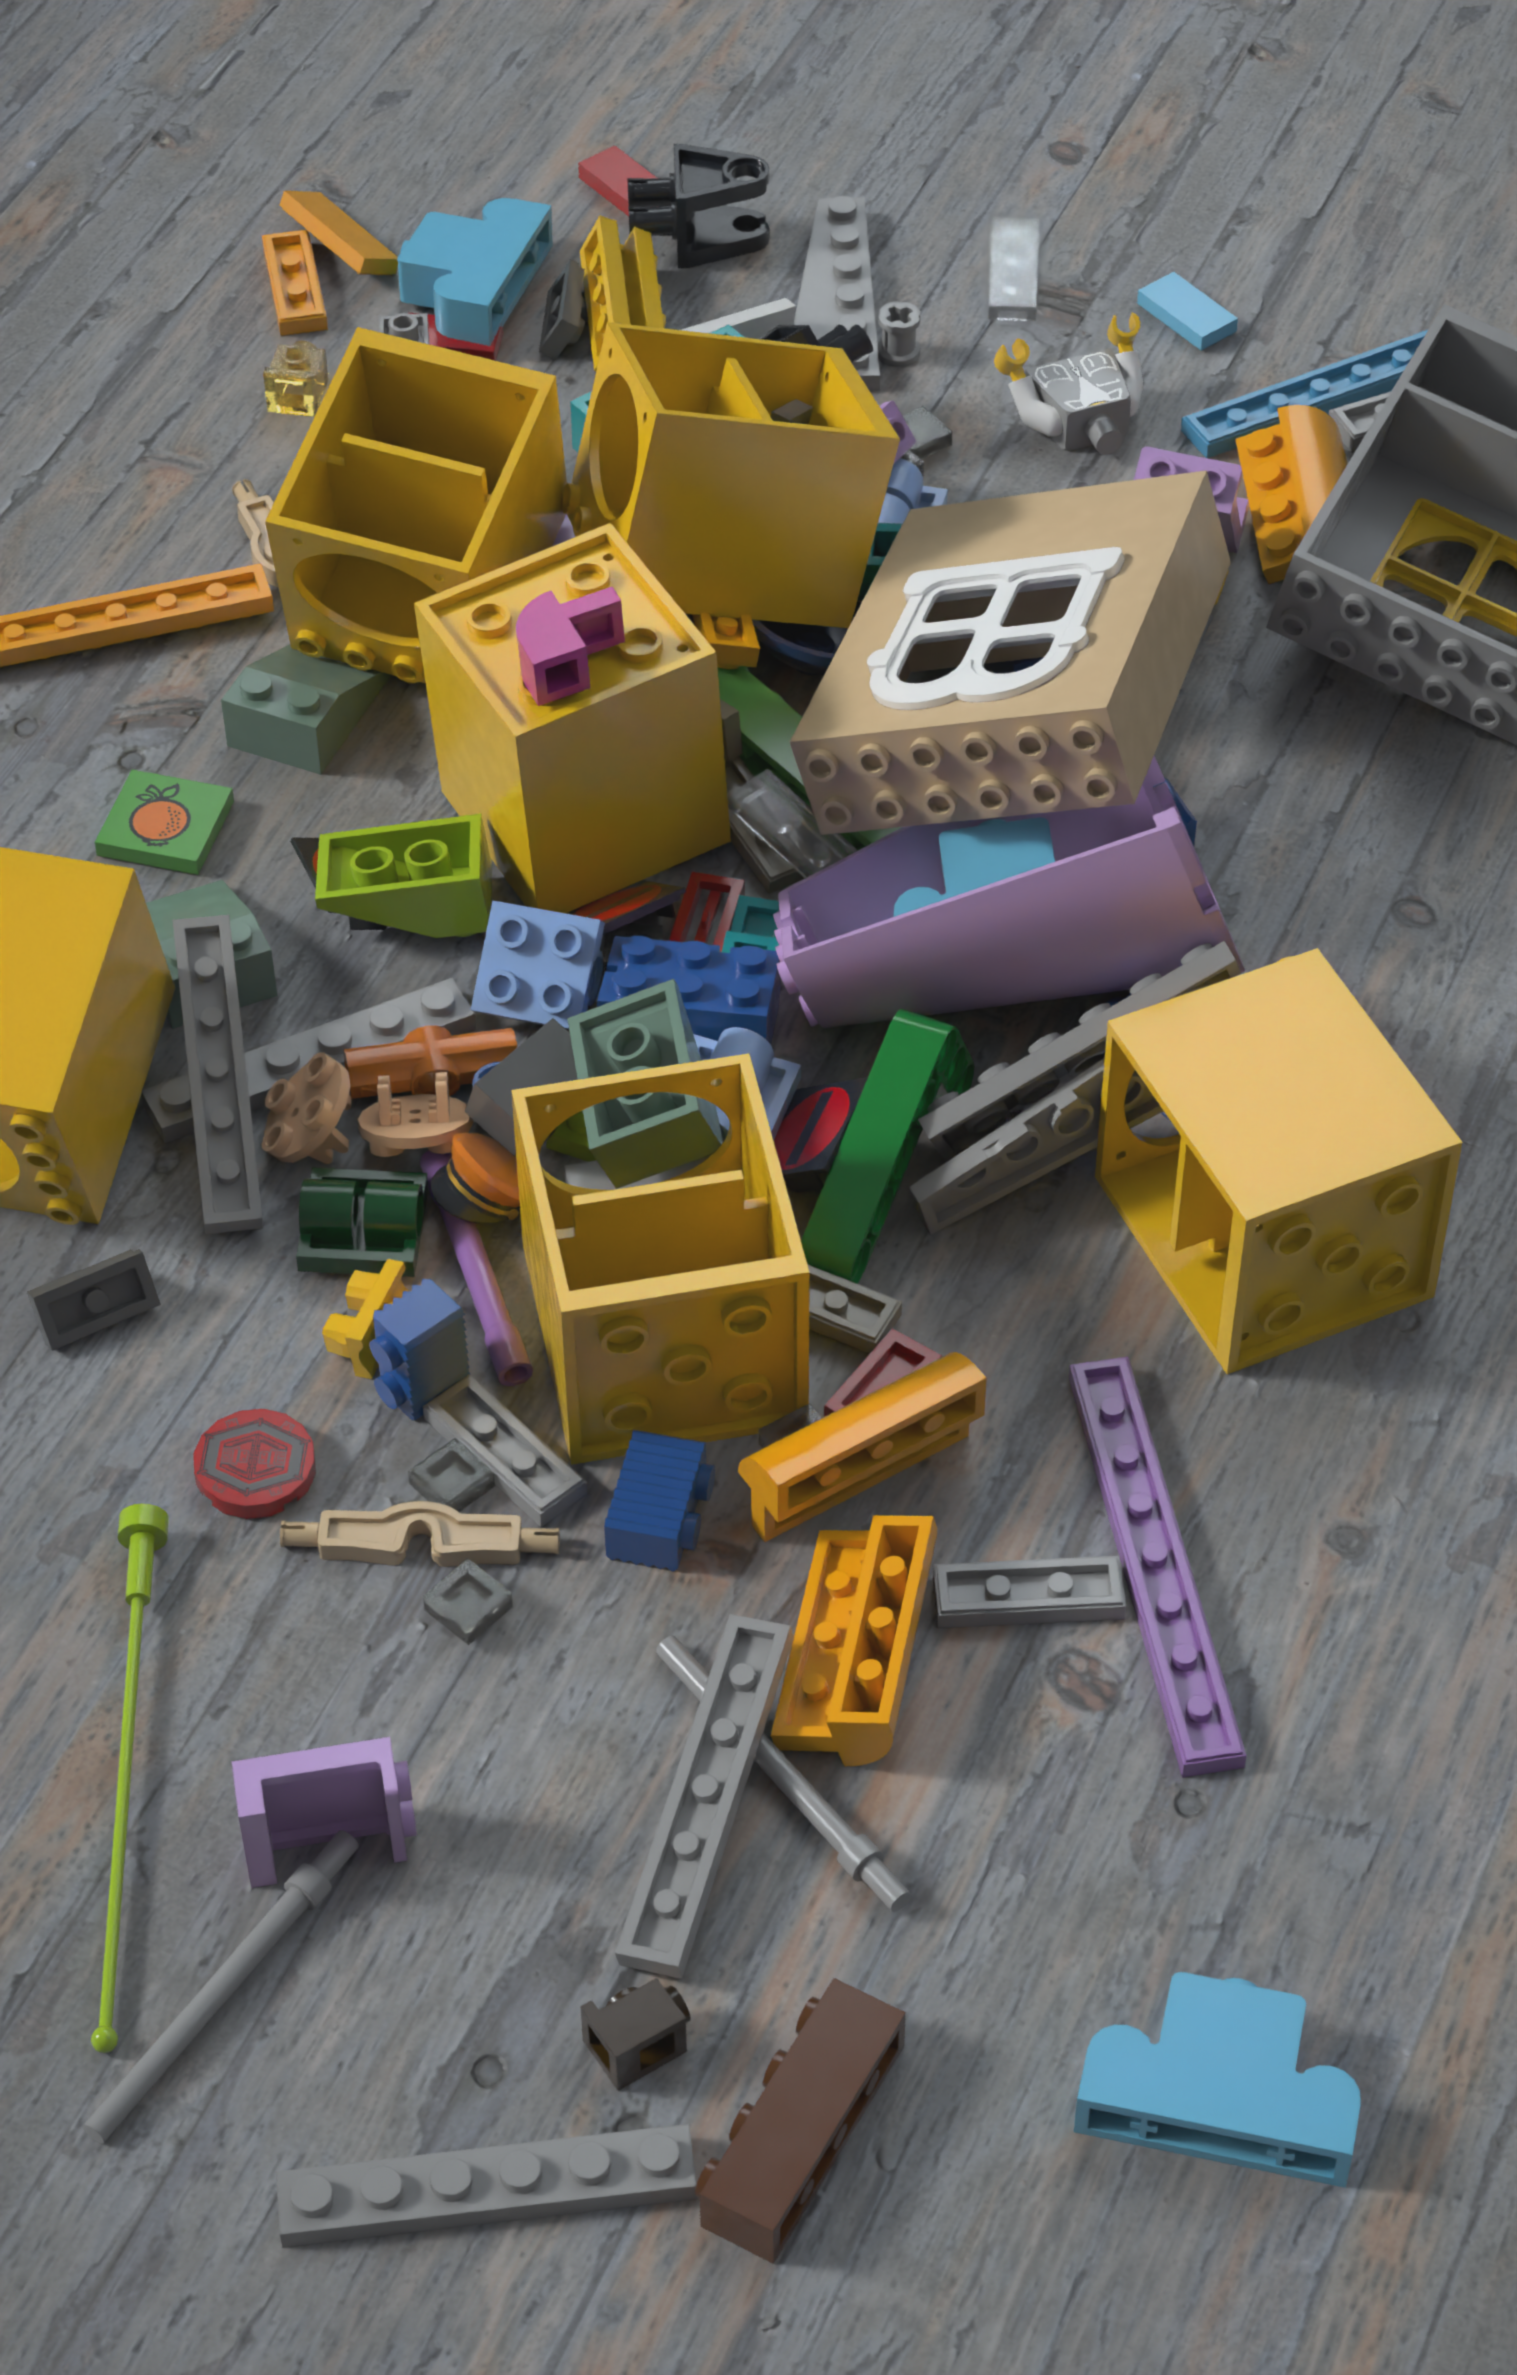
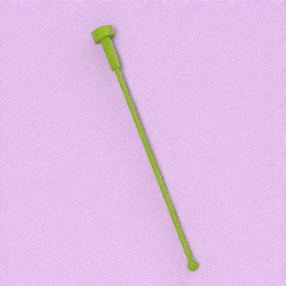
M133 1504L124 1508L120 1512L118 1525V1541L122 1546L129 1549L125 1601L131 1606L99 2027L94 2030L91 2036L93 2048L100 2053L111 2052L118 2043V2035L112 2028L143 1610L144 1606H147L151 1601L154 1551L164 1547L168 1540L169 1516L165 1510L152 1504Z

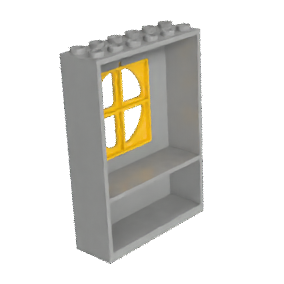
M1444 304L1293 554L1266 628L1517 745V650L1459 623L1463 617L1471 616L1517 637V613L1476 595L1479 586L1494 561H1505L1517 569V337ZM1438 541L1462 542L1472 546L1477 553L1459 585H1454L1400 560L1398 557L1416 546ZM1384 581H1397L1440 601L1445 606L1443 615L1383 588Z

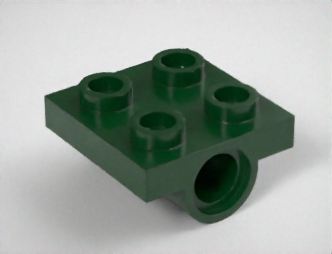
M312 1167L310 1179L303 1180L300 1191V1236L296 1253L298 1271L353 1274L355 1270L380 1274L387 1259L404 1262L406 1270L402 1277H415L428 1195L427 1173Z

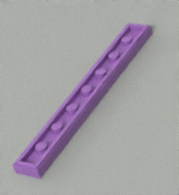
M1129 1357L1072 1364L1069 1366V1381L1182 1778L1245 1768L1247 1755Z

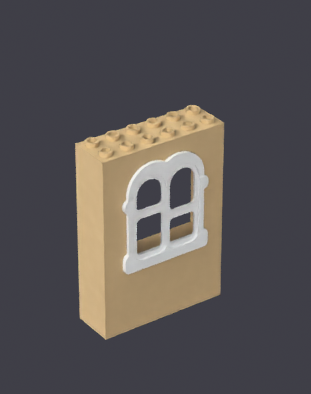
M1207 471L910 509L790 740V745L820 834H837L1135 804L1231 564ZM1044 657L1033 666L1017 672L995 674L984 669V664ZM957 667L948 675L934 681L906 683L910 672Z

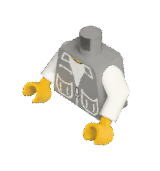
M1131 313L1129 318L1131 332L1126 333L1118 329L1116 315L1113 316L1107 329V336L1109 341L1119 348L1118 354H1114L1113 350L1108 348L1027 368L1024 372L1022 366L1030 355L1027 343L1020 338L1016 339L1013 343L1012 352L1016 359H1012L1007 354L1006 347L1002 344L996 352L994 364L999 372L1011 377L1012 383H1009L1008 386L1022 422L1026 426L1050 436L1063 450L1072 451L1094 445L1096 450L1103 455L1117 451L1123 443V437L1129 432L1130 417L1138 412L1143 391L1139 351H1133V342L1140 329L1139 317L1135 313Z

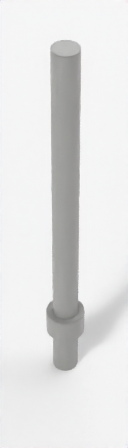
M675 1636L666 1637L657 1646L656 1653L701 1701L709 1673ZM763 1733L754 1761L838 1852L837 1862L855 1881L863 1880L892 1912H897L904 1908L912 1895L885 1866L882 1851L866 1834L857 1835Z
M339 1830L310 1864L302 1863L284 1883L286 1890L284 1895L84 2123L83 2129L92 2139L103 2144L305 1909L314 1910L331 1891V1879L359 1848L358 1842L352 1835L346 1831Z

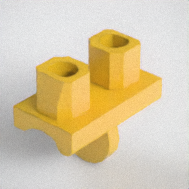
M387 1259L380 1274L355 1270L347 1283L345 1297L348 1308L359 1311L357 1316L331 1313L323 1327L322 1335L327 1351L351 1358L355 1376L372 1379L379 1367L370 1350V1341L376 1338L373 1319L374 1310H383L384 1304H393V1297L402 1298L403 1291H409L402 1282V1275L406 1270L405 1264L402 1261Z

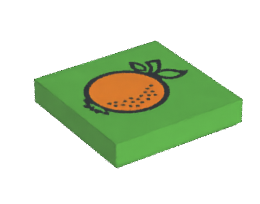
M132 769L95 840L96 854L101 857L199 875L234 803L233 788Z

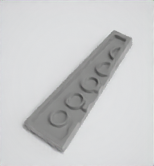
M848 196L818 198L793 325H809L817 340L832 331L837 325H843L848 331L854 325L858 324L861 326L872 342L873 352L866 354L852 364L869 391H880V366L865 198Z
M1223 941L1213 947L1210 943H1206L1194 948L1181 959L1182 966L1163 977L1160 973H1155L1141 979L1131 987V995L1113 1006L1109 1003L1095 1006L1080 1017L1079 1022L1081 1025L1062 1036L1055 1032L1040 1038L1029 1047L1028 1051L1030 1054L1011 1066L1008 1062H1003L989 1068L978 1077L979 1084L959 1095L958 1092H951L936 1099L928 1106L927 1110L929 1113L918 1119L929 1140L948 1162L1007 1123L1005 1117L1009 1114V1110L1015 1106L1030 1103L1034 1105L1052 1093L1060 1083L1059 1078L1069 1073L1071 1076L1079 1075L1105 1058L1108 1020L1241 975L1237 961L1227 944Z
M1105 1058L909 1187L920 1219L930 1235L1097 1147ZM1136 1070L1130 1079L1125 1097V1117L1130 1129L1163 1112V1109Z

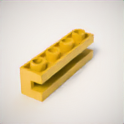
M599 215L580 249L581 267L585 269L583 283L594 371L597 370L607 322L665 328L666 316L662 313L660 300L662 286L658 284L656 272L658 258L654 254L651 233L634 227L625 244L622 245L619 241L617 221Z

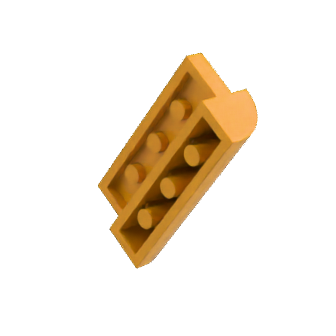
M1289 405L1277 408L1280 424L1260 429L1235 439L1262 570L1268 585L1284 580L1293 554L1348 464L1342 436L1336 422L1329 414L1312 406Z
M958 1352L948 1353L743 1458L739 1463L738 1473L751 1488L752 1527L762 1540L767 1542L968 1437L969 1423L985 1416L986 1376L966 1356Z
M873 1515L870 1531L819 1530L771 1732L774 1745L779 1750L838 1752L844 1767L873 1763L883 1758L890 1751L938 1534L934 1516Z

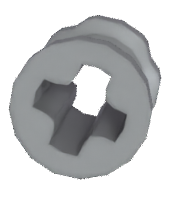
M894 301L880 308L878 324L882 328V340L878 343V355L881 362L889 366L905 367L918 360L920 344L916 340V329L920 325L921 312L917 306L909 302Z

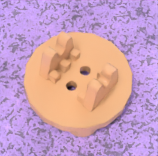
M319 1052L310 1059L308 1064L294 1074L289 1081L279 1079L272 1085L265 1098V1106L270 1109L261 1144L265 1152L281 1162L294 1163L310 1156L325 1164L333 1162L332 1149L339 1153L348 1152L349 1140L335 1128L343 1111L351 1108L352 1100L349 1095V1072L341 1063L324 1052Z
M447 1072L435 1073L436 1095L416 1094L393 1098L391 1095L390 1075L378 1076V1102L364 1109L358 1118V1130L361 1137L369 1142L370 1152L373 1155L390 1157L401 1154L405 1149L426 1147L434 1153H451L453 1136L457 1133H468L473 1125V1119L465 1112L466 1103L457 1098L449 1097Z

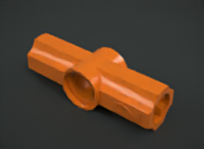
M427 1025L409 1032L403 1042L344 1049L345 1069L349 1072L350 1079L349 1095L352 1099L378 1096V1076L390 1075L391 1094L412 1091L413 1095H436L435 1073L447 1072L450 1097L459 1090L460 1085L471 1084L475 1073L481 1067L492 1062H501L517 1048L515 1032L512 1028L451 1035V1032L444 1027Z

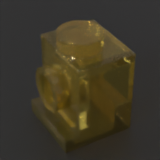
M303 340L297 341L293 345L278 344L270 367H265L263 372L268 412L315 417L329 381L326 349H319L311 342ZM287 385L302 386L303 395L285 393Z

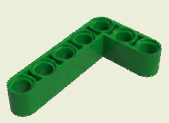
M902 1008L894 1015L802 1237L801 1243L808 1265L857 1284L860 1282L923 1130L918 1119L929 1113L927 1108L936 1099L951 1092H958L961 1095L968 1091L972 1085L975 1070L974 1061L957 1027Z

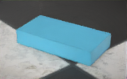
M1175 272L1138 290V305L1199 350H1203L1237 332L1238 318Z

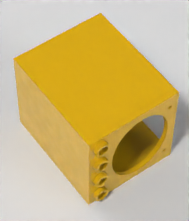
M607 322L572 482L565 484L562 493V511L564 514H567L573 526L575 537L611 523L685 614L700 615V612L710 613L711 616L740 618V614L751 615L752 620L849 628L900 438L842 348ZM795 399L814 407L809 425L773 421L771 418L772 411Z
M357 327L265 520L291 649L298 650L309 657L318 658L322 656L345 662L359 670L372 669L395 675L405 682H421L426 684L414 603L552 547L566 514L562 511L561 501L567 478L555 375Z
M611 523L414 603L442 793L459 816L482 815L491 860L525 906L529 905L532 908L568 913L731 841L717 653ZM613 587L622 603L625 642L587 655L591 688L538 706L521 676L516 623L521 611L533 599L548 591H552L558 602L562 604Z
M0 847V1207L47 1215L50 1219L67 1225H75L79 1221L99 1224L175 991V985L134 868Z
M1318 948L1296 956L1282 958L1276 963L1108 1020L1095 1178L1226 1375L1435 1297L1462 1141ZM1135 1070L1178 1131V1135L1165 1138H1150L1142 1136L1129 1128L1125 1117V1097L1130 1079Z
M750 1053L511 1090L522 1243L571 1465L626 1456L633 1430L701 1442H712L808 1426L810 1272ZM655 1092L691 1095L713 1103L730 1120L729 1131L724 1142L709 1158L683 1174L658 1183L615 1190L577 1187L551 1176L544 1170L539 1160V1153L544 1141L562 1122L593 1105L623 1096Z

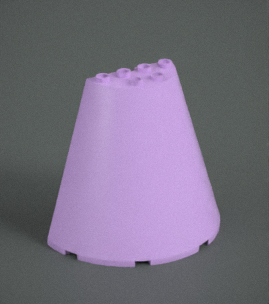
M1155 755L1135 804L902 827L779 892V912L773 914L778 928L774 930L779 944L775 947L780 960L777 963V968L789 995L800 992L801 995L798 996L811 1027L820 1024L824 1029L892 1020L901 1008L927 1016L1130 990L1138 981L1151 974L1160 973L1163 977L1182 966L1181 959L1188 952L1206 943H1210L1214 947L1225 941L1236 959L1241 973L1245 971ZM1043 817L1048 820L1055 862L893 917L894 905L897 899L909 889L929 887L938 891L939 894L946 893L939 846V835L943 831L975 827L984 821L992 819L1010 822Z

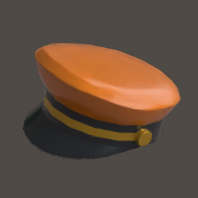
M478 1133L455 1134L451 1146V1159L447 1165L439 1168L432 1177L431 1190L437 1203L451 1215L469 1222L493 1223L515 1219L520 1212L516 1156L512 1155L497 1140Z

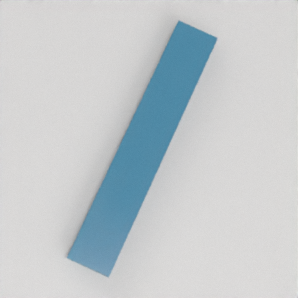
M1428 330L1182 417L1181 432L1205 458H1210L1237 448L1235 440L1237 438L1280 424L1277 408L1289 405H1307L1321 409L1329 414L1331 409L1391 392Z

